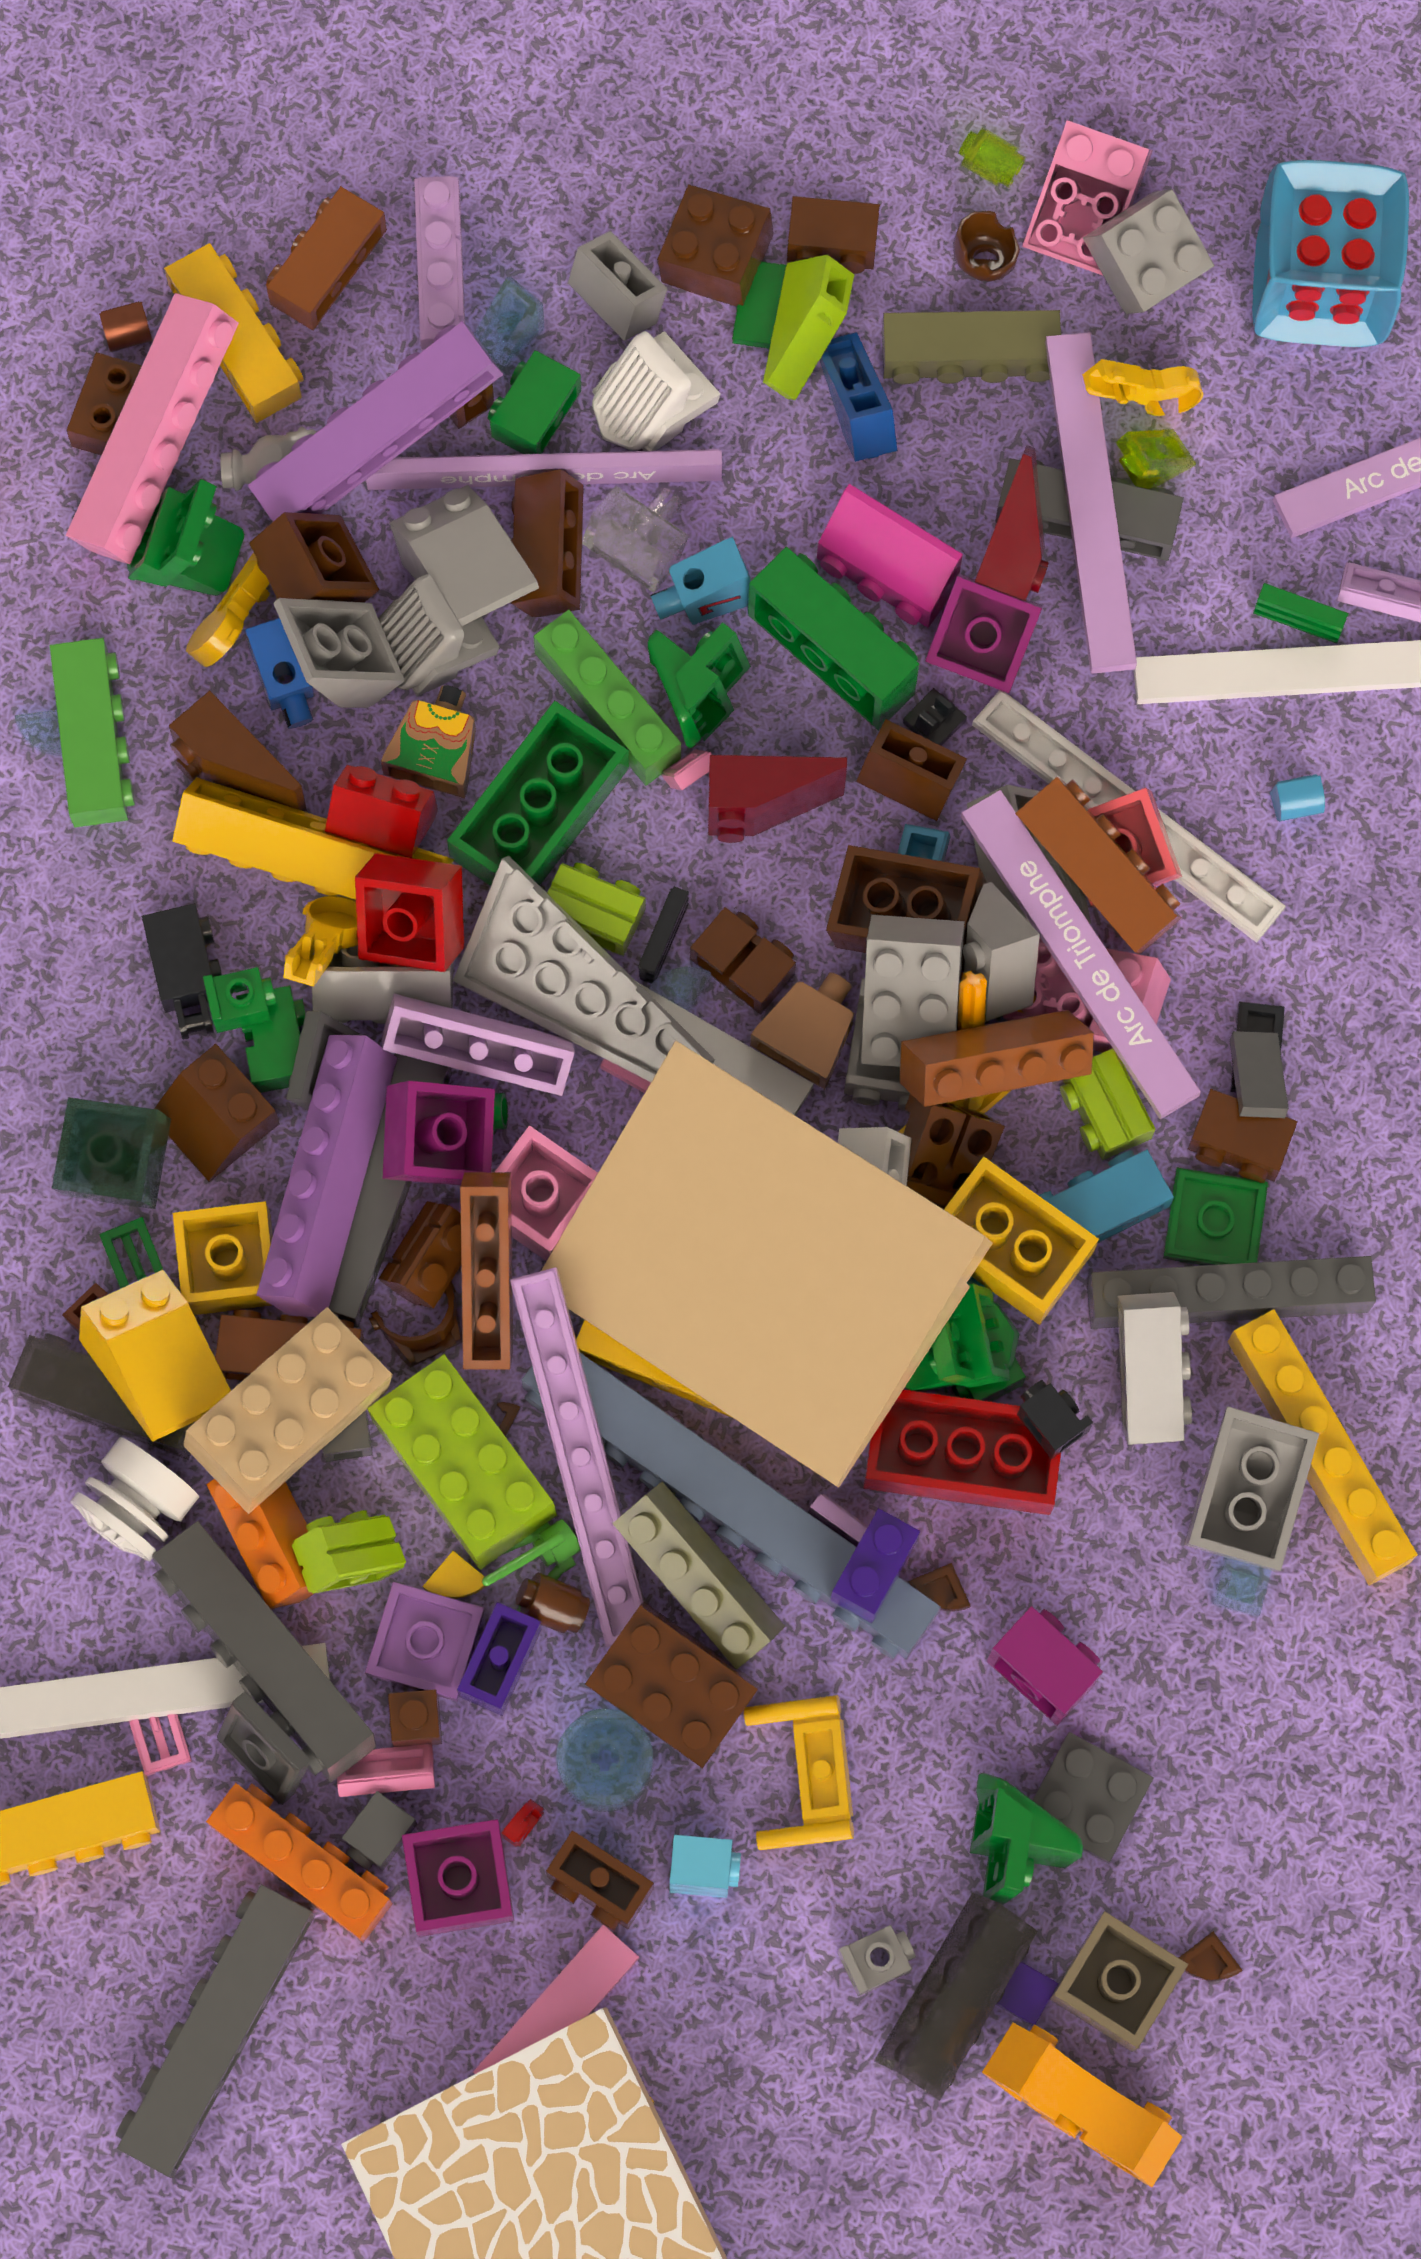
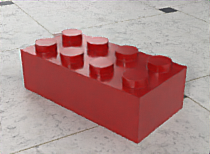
M903 1389L870 1440L863 1489L1050 1515L1055 1506L1061 1453L1053 1459L1048 1456L1017 1416L1020 1406Z

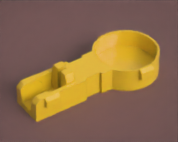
M1101 359L1082 374L1086 391L1090 395L1116 399L1120 404H1126L1129 400L1135 401L1137 404L1144 405L1147 414L1153 416L1165 415L1158 401L1178 397V413L1195 407L1203 398V390L1198 372L1191 367L1177 366L1163 370H1147L1136 365Z
M254 552L227 590L228 592L222 601L197 627L187 643L186 652L203 667L213 665L226 654L242 632L244 620L254 604L266 601L270 595L266 589L269 581L266 575L259 569Z
M324 896L305 905L302 914L306 915L305 933L285 955L283 978L314 987L332 962L334 953L338 954L341 948H350L358 945L355 900L340 896Z

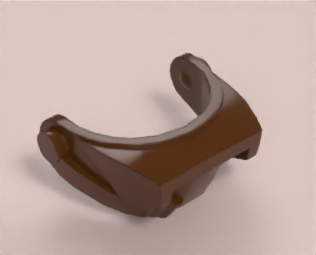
M452 1281L444 1292L448 1300V1309L445 1317L436 1328L424 1335L407 1337L391 1332L385 1327L383 1319L379 1316L377 1310L370 1313L372 1317L368 1318L374 1331L381 1330L394 1351L410 1368L463 1342L462 1329L457 1314L456 1290Z

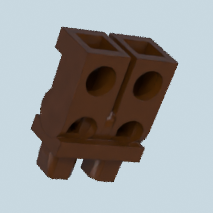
M909 1094L905 1110L910 1112V1116L903 1135L912 1138L906 1186L944 1210L981 1159L985 1157L989 1161L992 1160L1005 1125L982 1112L951 1103L924 1107L912 1094Z

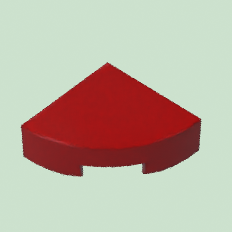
M532 1799L527 1801L501 1832L502 1837L513 1846L520 1847L544 1815V1808Z

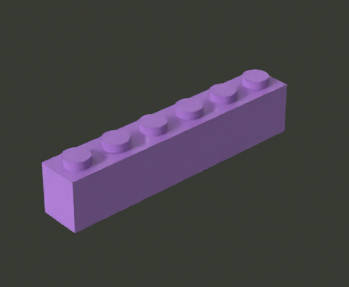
M463 321L457 325H450L442 329L435 336L433 344L421 353L416 352L407 356L399 364V370L390 377L369 385L364 390L363 397L349 408L344 407L334 412L328 418L326 426L314 435L309 434L300 438L292 446V452L279 462H271L258 471L256 479L247 486L272 521L276 520L284 512L322 514L504 375L475 334Z
M329 1035L257 1291L258 1297L289 1316L316 1317L326 1307L329 1308L385 1105L386 1089L391 1083L397 1061L396 1056L389 1051L382 1050V1046L366 1035Z

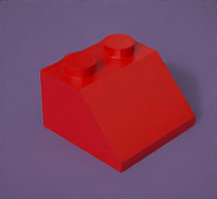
M346 765L333 785L325 832L412 858L438 812L434 791L422 788L410 780H396L377 774L368 767Z

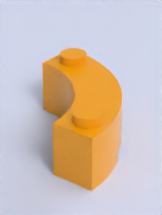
M1012 2022L982 2073L1018 2101H1023L1033 2110L1040 2113L1043 2119L1075 2139L1079 2131L1083 2132L1079 2138L1081 2142L1101 2154L1100 2156L1148 2186L1153 2187L1183 2138L1169 2125L1172 2117L1148 2101L1142 2108L1091 2075L1056 2049L1055 2046L1059 2040L1039 2026L1033 2025L1032 2029L1028 2031Z

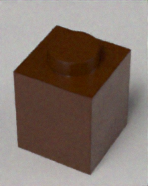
M436 1689L388 1694L391 1741L394 1747L442 1744L440 1705Z

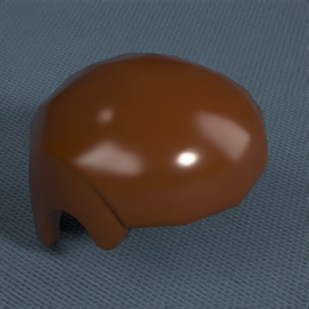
M973 211L961 219L953 241L956 263L966 274L979 281L990 282L1004 278L1014 270L1020 252L1014 228L1002 226L997 220L996 213L993 211ZM981 252H990L998 260L977 259L974 257Z

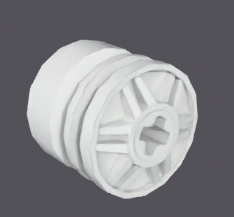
M119 1437L101 1461L105 1469L114 1478L113 1482L108 1485L98 1479L89 1477L85 1484L100 1497L99 1500L94 1502L82 1493L77 1492L70 1502L80 1511L87 1524L104 1539L120 1550L136 1554L150 1562L153 1558L152 1555L157 1551L142 1536L146 1532L165 1543L169 1536L155 1519L161 1513L170 1519L181 1522L198 1500L199 1495L157 1459L127 1439Z

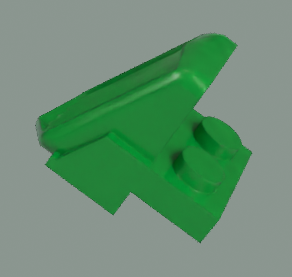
M200 479L185 494L171 487L163 491L131 564H127L129 571L128 579L164 587L170 585L213 596L221 595L227 590L245 534L241 527L215 515L217 505L212 503L217 486Z
M723 622L714 632L709 631L700 639L692 656L656 629L647 641L650 663L657 669L680 724L685 745L688 748H694L701 740L705 741L734 711L727 692L751 667L736 632Z
M969 1284L970 1288L905 1387L908 1390L920 1392L952 1385L970 1388L1011 1380L1009 1371L1013 1365L1019 1341V1332L1000 1305L994 1301L991 1289L976 1284Z
M980 1773L978 1775L976 1793L979 1804L976 1808L970 1853L988 1856L982 1904L1001 1907L1021 1893L1024 1887H1029L1033 1876L1034 1864L1065 1869L1082 1857L1083 1843L1073 1830L1006 1780L987 1773Z

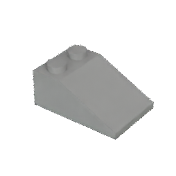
M469 485L451 490L443 497L425 506L411 509L404 516L389 522L402 566L415 579L425 574L431 575L461 626L539 589L536 578L489 506Z
M278 598L273 602L306 682L338 707L368 708L375 705L405 681L372 603Z
M1227 1406L1197 1496L1184 1545L1271 1571H1281L1319 1433Z

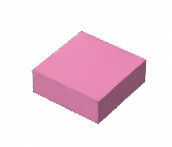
M695 749L664 770L662 777L670 788L683 790L709 772L710 755L712 754L708 751Z

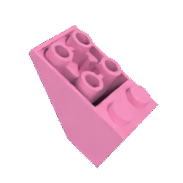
M1067 120L1022 247L1103 276L1083 237L1133 205L1153 150Z
M1039 937L1034 988L1036 1000L1032 1006L1021 1009L1023 1013L1014 1011L1003 1015L1004 1019L1011 1021L1069 1010L1094 1032L1093 1050L1103 1053L1112 1049L1113 1047ZM1106 948L1157 1025L1171 981L1158 958Z

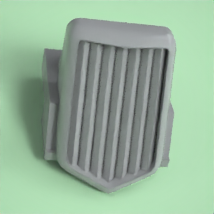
M430 574L416 578L404 593L394 600L378 618L405 680L398 688L402 690L413 689L416 696L455 679L458 671L497 655L500 647L482 616L463 626L460 625Z

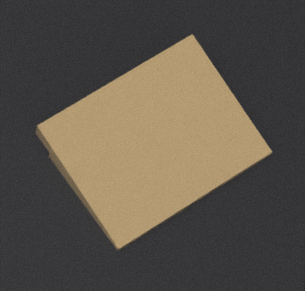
M675 1041L541 1271L557 1267L569 1310L839 1488L970 1288L967 1284L968 1280L993 1243L977 1230L683 1044Z

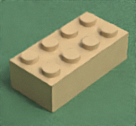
M326 1307L186 1430L183 1446L249 1514L369 1406L386 1393L393 1374Z

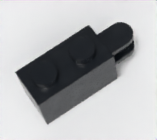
M195 903L142 915L160 1000L165 1013L176 1011L183 1040L189 1038V1033L206 1030L207 1034L214 1033L203 976H220L222 971L219 959L210 960L206 944L215 942L209 917L200 918ZM200 1005L202 1012L184 1015V1008Z

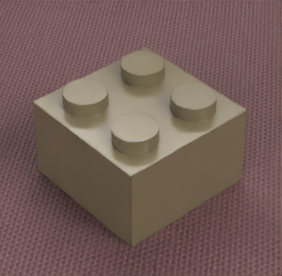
M1104 1911L1083 1942L1050 2000L1133 2052L1139 2048L1188 1964Z

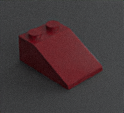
M1028 445L1022 455L975 579V583L1026 601L1029 591L1039 592L1049 565L1048 561L1042 560L1045 544L1036 452L1034 447Z
M710 755L708 835L717 836V839L721 842H741L744 840V836H755L843 796L847 773V757Z

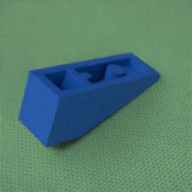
M857 332L832 338L820 358V363L843 436L854 461L872 459L883 454L898 451L893 408Z

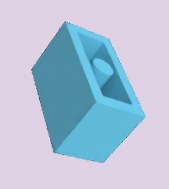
M674 1835L670 1893L727 1898L728 1886L738 1887L741 1853L732 1852V1840Z

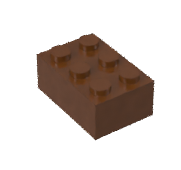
M848 845L826 931L836 948L866 953L871 915L965 921L964 947L969 919L983 884H986L987 881L981 869L977 867ZM962 956V971H964V956Z
M645 1602L638 1607L585 1683L590 1689L702 1769L761 1685L740 1669L736 1670L726 1659Z

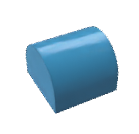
M1314 774L1279 781L1270 791L1276 819L1279 822L1321 814L1325 811V795L1320 775Z
M905 824L897 853L944 862L951 838L948 831Z

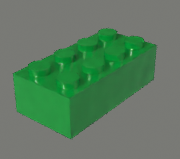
M786 546L749 583L748 616L879 731L885 719L890 720L915 695L919 670L917 655L906 643L902 641L896 643L885 634L882 623L873 614L867 611L862 613L851 604L849 594L835 582L829 584L817 574L818 569L816 565L806 555L802 553L796 555Z
M554 700L447 839L449 858H453L456 863L491 886L502 858L510 856L540 886L628 771L629 750Z

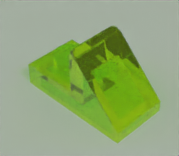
M1174 429L1128 431L1115 442L1123 454L1118 461L1136 487L1145 489L1157 487L1196 465V462Z

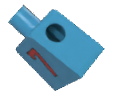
M730 537L672 565L669 568V572L674 586L651 595L660 620L685 610L691 624L695 625L747 607L749 583L752 580L734 538Z

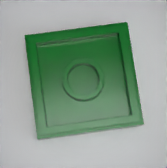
M1177 1167L1172 1191L1174 1199L1170 1205L1163 1259L1205 1266L1257 1263L1268 1182L1260 1183L1252 1179Z

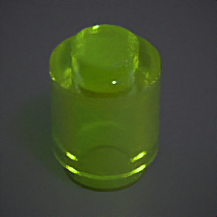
M984 127L981 128L978 134L970 131L958 153L964 157L961 166L995 186L1001 183L1010 188L1014 181V175H1018L1026 160L1025 156L1018 153L1019 147Z

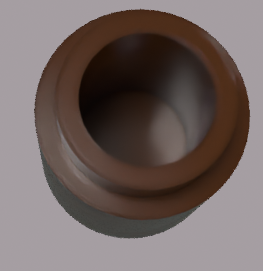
M538 1572L532 1579H524L516 1596V1605L521 1606V1613L541 1621V1625L560 1633H565L567 1630L577 1633L587 1617L590 1598L583 1596L581 1589Z

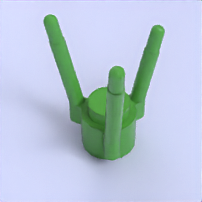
M560 1519L551 1526L546 1523L505 1553L530 1543L533 1545L532 1549L484 1577L482 1583L484 1586H489L537 1557L547 1567L555 1563L556 1566L547 1576L558 1580L563 1573L576 1565L572 1556L581 1551L578 1539L563 1519Z

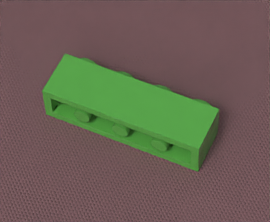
M567 610L533 636L535 655L597 729L629 750V767L645 786L681 759V742L570 610Z
M104 638L50 645L65 785L68 811L73 826L76 828L128 821L127 806H134L135 799L131 778L123 779L122 764L130 763L126 736L118 737L117 722L125 721L121 694L113 695L112 680L120 679L116 652L108 653Z

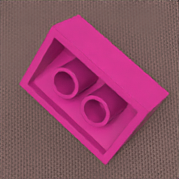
M851 484L844 490L818 542L817 559L821 561L820 566L828 574L838 579L846 576L858 584V590L866 598L874 602H879L880 599H883L895 607V613L903 621L911 625H917L919 622L927 628L930 627L948 601L956 578L960 574L963 556L959 551Z

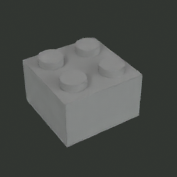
M1173 189L1152 192L1083 237L1120 307L1126 314L1147 311L1214 267L1211 258Z

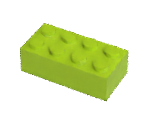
M445 1354L367 1408L372 1422L480 1570L557 1516L552 1499Z

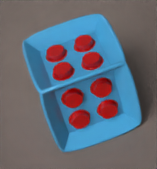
M1293 160L1278 163L1269 174L1260 207L1261 223L1255 249L1252 305L1255 334L1270 340L1343 347H1369L1382 344L1389 337L1399 311L1401 287L1407 262L1409 189L1406 174L1389 167L1352 162Z

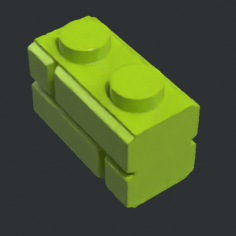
M576 862L573 867L564 863L560 864L547 894L602 948L624 957L646 910V898L640 896V889L623 880H617L615 885L598 878V871L583 863Z
M1113 1048L1092 1058V1074L1063 1080L1064 1085L1060 1086L1063 1101L1069 1111L1077 1109L1084 1123L1083 1126L1079 1127L1084 1144L1090 1152L1097 1150L1102 1161L1152 1139L1156 1129L1123 1062Z
M367 1510L351 1513L340 1519L339 1523H335L333 1516L314 1520L306 1525L307 1533L293 1540L294 1543L292 1544L299 1566L304 1568L301 1573L308 1592L313 1594L382 1581L404 1568L406 1563L399 1542L394 1540L396 1533L390 1517L386 1515L369 1517Z

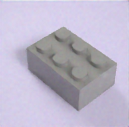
M871 915L866 948L861 1064L900 1067L901 1041L957 1031L965 921Z

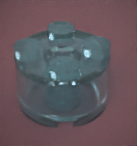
M596 1709L586 1712L570 1724L559 1740L556 1762L560 1781L571 1799L587 1809L597 1812H613L624 1809L637 1801L650 1783L653 1773L651 1741L640 1724L624 1712L614 1709ZM602 1750H609L611 1758L619 1759L618 1763L611 1764L609 1771H600L599 1764L591 1763L592 1759L600 1758Z

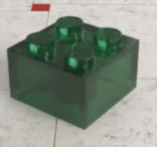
M68 1097L52 1189L68 1197L156 1209L171 1118L157 1109Z

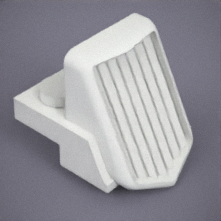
M643 331L631 340L618 361L609 367L598 385L593 389L592 407L604 440L633 451L640 449L656 451L680 434L686 423L716 405L720 393L665 331L654 338L648 332Z

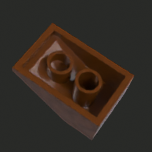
M210 690L168 725L173 739L170 747L178 756L175 763L191 781L198 777L307 812L302 785Z

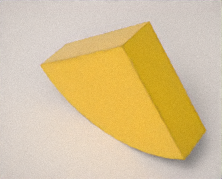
M452 1551L422 1587L425 1591L458 1599L474 1595L486 1586L482 1583V1579L485 1576L455 1551Z

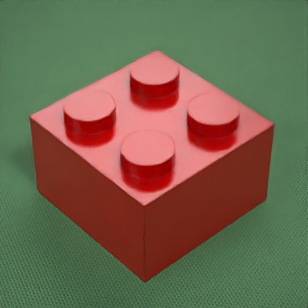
M375 853L355 876L358 959L446 972L464 949L462 866Z

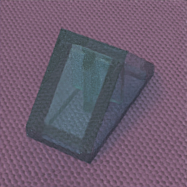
M511 276L507 277L474 332L501 372L545 329L543 303Z

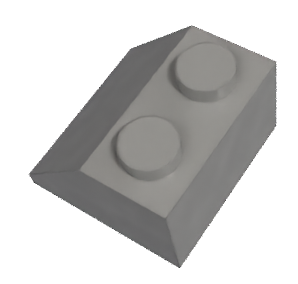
M992 882L983 884L968 922L966 944L963 947L965 959L964 973L967 971H972L974 974L982 973L987 980L985 1021L1033 1005L1040 937L1036 929Z

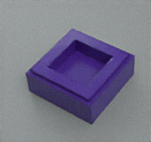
M1015 1959L992 2003L1033 2026L1036 2025L1058 1983L1020 1960Z

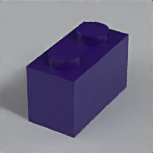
M878 1508L836 1583L830 1601L873 1623L916 1545L920 1530Z
M497 1602L457 1688L459 1697L503 1716L542 1630L541 1621Z

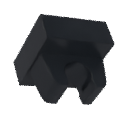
M933 688L903 718V724L912 732L942 746L966 722L967 716L955 707V704Z

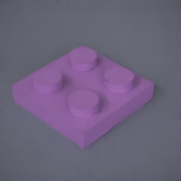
M393 1582L365 1674L419 1691L436 1689L439 1697L458 1701L457 1688L469 1664L485 1609L470 1603Z

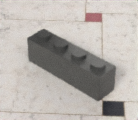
M1009 458L995 522L999 519L1021 459ZM1036 460L1043 533L1072 539L1063 469L1044 466L1041 461ZM1111 477L1121 551L1169 561L1184 497L1176 496L1172 491L1165 488L1153 487L1145 489L1132 486L1124 479Z

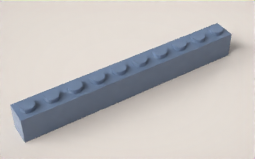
M580 1353L608 1460L621 1468L626 1463L632 1465L642 1472L639 1480L651 1490L663 1481L674 1496L680 1499V1503L697 1522H700L705 1517L719 1528L715 1532L716 1535L728 1545L739 1549L743 1544L758 1554L754 1561L762 1569L776 1577L782 1571L796 1581L793 1589L803 1598L813 1604H816L821 1599L834 1608L835 1611L832 1613V1617L844 1627L855 1632L859 1626L874 1636L870 1643L887 1657L894 1659L899 1654L905 1659L908 1658L939 1614L941 1606L899 1577H897L873 1623L830 1601L832 1591L856 1549L853 1544ZM531 1366L521 1379L523 1389L528 1392L524 1398L533 1407L545 1413L533 1366Z

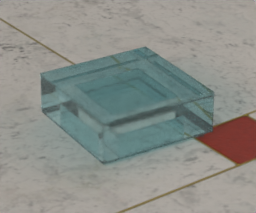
M1226 1557L1212 1605L1259 1617L1272 1570Z

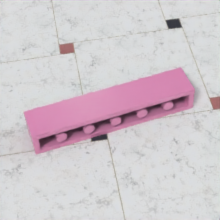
M177 293L174 294L66 533L67 537L87 550L129 565L131 564L239 322L215 304Z

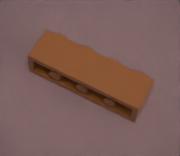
M1056 777L1015 814L1135 953L1141 954L1182 919L1175 910L1181 903L1163 883L1158 888L1152 884L1145 875L1151 868L1133 848L1126 853L1115 839L1121 834L1104 814L1100 815L1097 819L1085 806L1091 799L1077 782L1072 779L1066 784L1061 778Z
M1069 1010L901 1041L900 1084L926 1107L1092 1074L1094 1032Z
M464 1172L460 1186L463 1369L510 1370L513 1357V1293L510 1279H512L511 1172Z

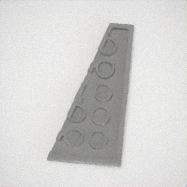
M510 856L502 858L454 976V982L649 1082H652L675 1041L683 1044L709 1062L714 1063L715 1059Z

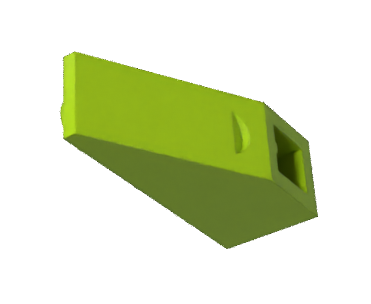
M829 255L789 262L786 266L763 383L786 399H797L847 314L855 274Z

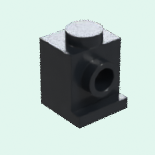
M1040 1380L1020 1396L1024 1403L1020 1405L1017 1416L1051 1459L1087 1434L1092 1427L1093 1421L1088 1415L1081 1420L1078 1419L1076 1414L1080 1411L1072 1397L1064 1389L1057 1392L1051 1383L1046 1385L1043 1380Z

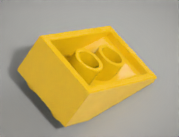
M164 1270L81 1306L79 1341L152 1442L197 1421L231 1391L188 1302Z

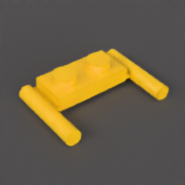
M838 1695L745 1707L744 1720L746 1726L793 1720L804 1824L803 1826L757 1831L756 1842L759 1850L854 1839V1827L851 1820L853 1807L844 1722L840 1716L841 1703Z

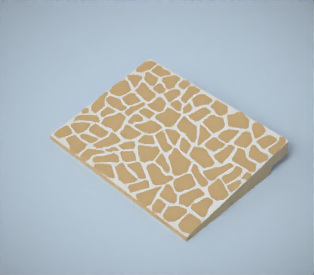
M607 2007L578 2020L342 2143V2147L394 2259H727Z

